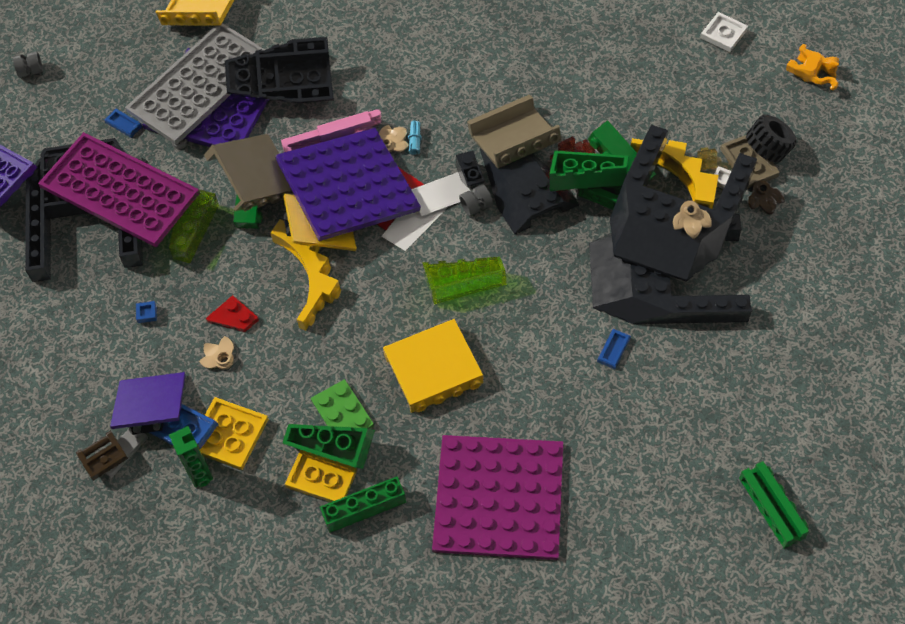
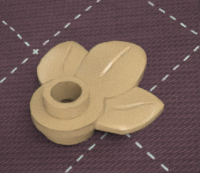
M386 125L380 130L379 135L384 144L389 143L386 145L389 152H402L409 147V144L404 141L407 135L406 128L396 127L392 130L389 125Z
M691 200L684 202L680 207V212L673 218L674 229L684 228L692 239L699 235L702 227L710 228L712 226L710 215L700 209L696 202ZM692 207L693 213H689L687 208Z
M224 336L219 345L205 343V357L199 361L200 364L208 369L216 367L219 369L230 368L234 363L232 355L234 345L232 341Z

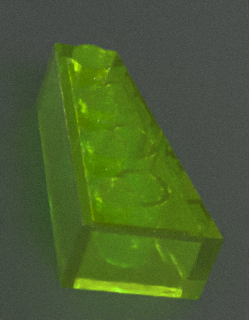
M199 189L200 194L173 226L169 245L173 259L191 263L219 206L215 193Z
M500 257L475 258V261L460 259L458 262L452 263L438 261V264L422 262L424 276L434 304L507 285L506 270Z

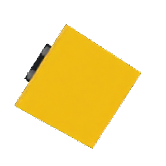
M284 194L286 210L283 218L286 234L291 236L292 243L356 251L357 247L353 231L318 241L295 195Z

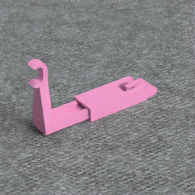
M366 111L319 125L316 130L281 140L283 151L288 152L372 129V126L381 124V111Z

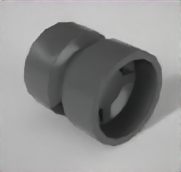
M38 51L27 53V56L23 54L13 56L14 67L19 78L27 77L30 73L33 75L43 73V65Z
M483 184L473 188V192L467 191L459 195L462 208L468 216L478 213L479 209L485 210L493 205L491 195Z

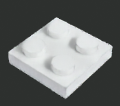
M718 12L703 30L700 38L731 52L746 33L748 26Z

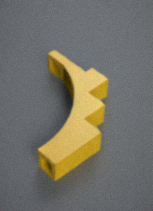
M632 138L631 146L638 153L643 140ZM669 140L657 164L672 172L684 183L690 192L692 201L713 209L719 175L700 172L702 159L685 156L687 143Z
M280 219L271 231L272 240L297 257L309 277L307 303L297 318L299 328L306 331L308 326H312L315 322L317 312L324 308L325 301L331 304L334 299L340 296L341 289L337 279L327 276L331 266L328 257L318 253L320 247L292 243L291 236L286 234L285 223Z

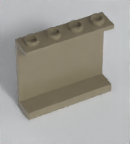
M530 94L467 121L471 137L497 168L562 141L560 126L551 127L535 110L533 97Z
M268 134L215 144L204 154L207 161L218 159L237 193L240 202L234 207L235 211H247L255 206L259 208L270 202L275 204L284 199V194L294 195L276 161V155L279 152Z

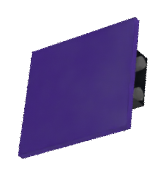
M185 372L120 380L110 425L111 430L130 427L132 434L163 431V424L165 422L179 421Z

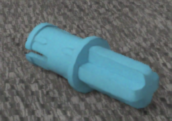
M412 121L410 125L408 140L409 154L411 155L420 154L422 136L420 135L419 121Z

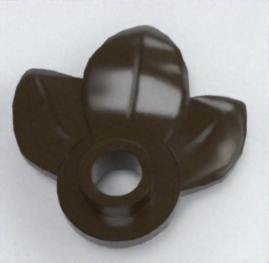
M766 181L756 182L753 186V193L748 198L751 209H756L760 206L770 215L774 213L777 203L785 202L782 192L777 188L771 187Z

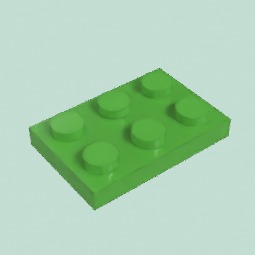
M345 379L310 398L327 426L370 429L374 427V423Z

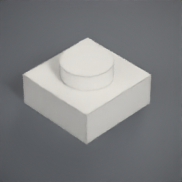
M719 166L714 175H719L717 186L724 189L731 171Z

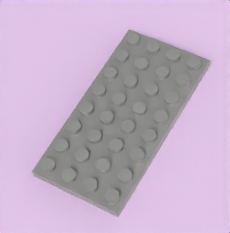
M223 23L221 26H215L125 107L126 112L177 145L231 95L227 93L224 60L244 54L250 55L257 50L265 49Z

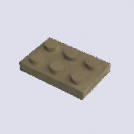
M747 135L721 144L720 150L732 168L739 153L757 158L755 170L748 188L753 187L758 181H769L779 177L780 172L774 163L759 156L751 148L746 139Z

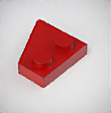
M232 295L206 318V321L210 324L216 323L226 328H235L238 331L246 332L259 319Z

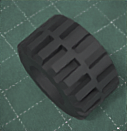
M768 114L760 116L746 133V139L751 148L759 156L776 163L781 162L797 143L796 136L791 128L782 120Z

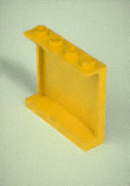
M171 0L166 10H156V14L161 25L221 26L234 0Z
M455 319L383 347L384 356L397 378L410 406L411 413L424 411L429 405L441 404L446 398L451 396L458 397L463 391L477 389L483 384V374Z

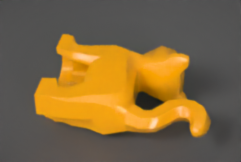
M802 44L799 48L800 54L797 59L803 62V64L798 65V62L791 59L786 66V70L800 77L805 82H812L817 85L830 83V90H835L838 87L836 72L839 67V59L837 57H825L818 52L806 49L805 44ZM822 69L831 77L818 78L817 76Z

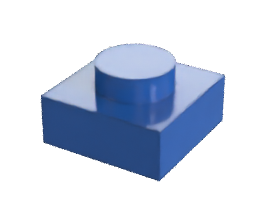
M155 301L136 303V320L138 323L157 321Z

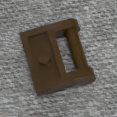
M111 430L105 433L106 436L84 450L80 449L75 452L93 481L129 459ZM111 442L109 446L87 459V456Z

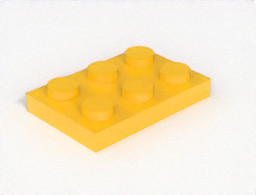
M300 450L285 486L286 488L333 502L347 496L358 470L355 467Z

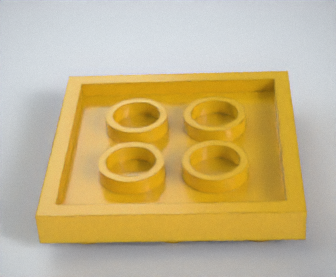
M214 397L205 416L217 421L219 425L200 450L204 457L243 470L269 420L268 416Z

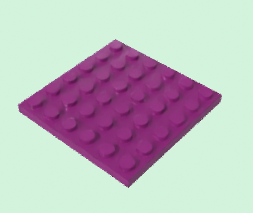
M442 435L432 552L558 560L563 441Z

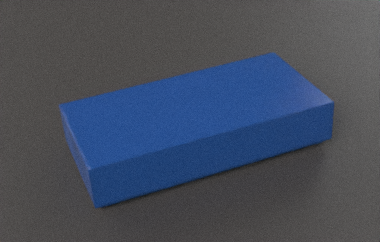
M115 109L104 120L105 123L130 138L143 127L142 123L118 109Z
M612 329L597 362L616 369L631 336Z

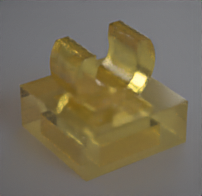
M708 147L697 151V158L702 159L701 170L717 167V151L715 148L708 149Z

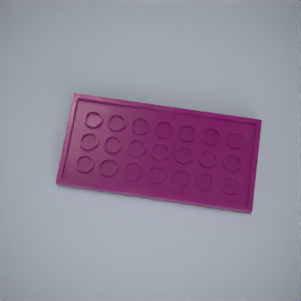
M84 132L38 183L40 188L154 247L158 246L200 194L199 189Z

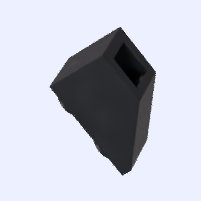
M473 150L456 155L458 174L461 181L467 187L485 182Z

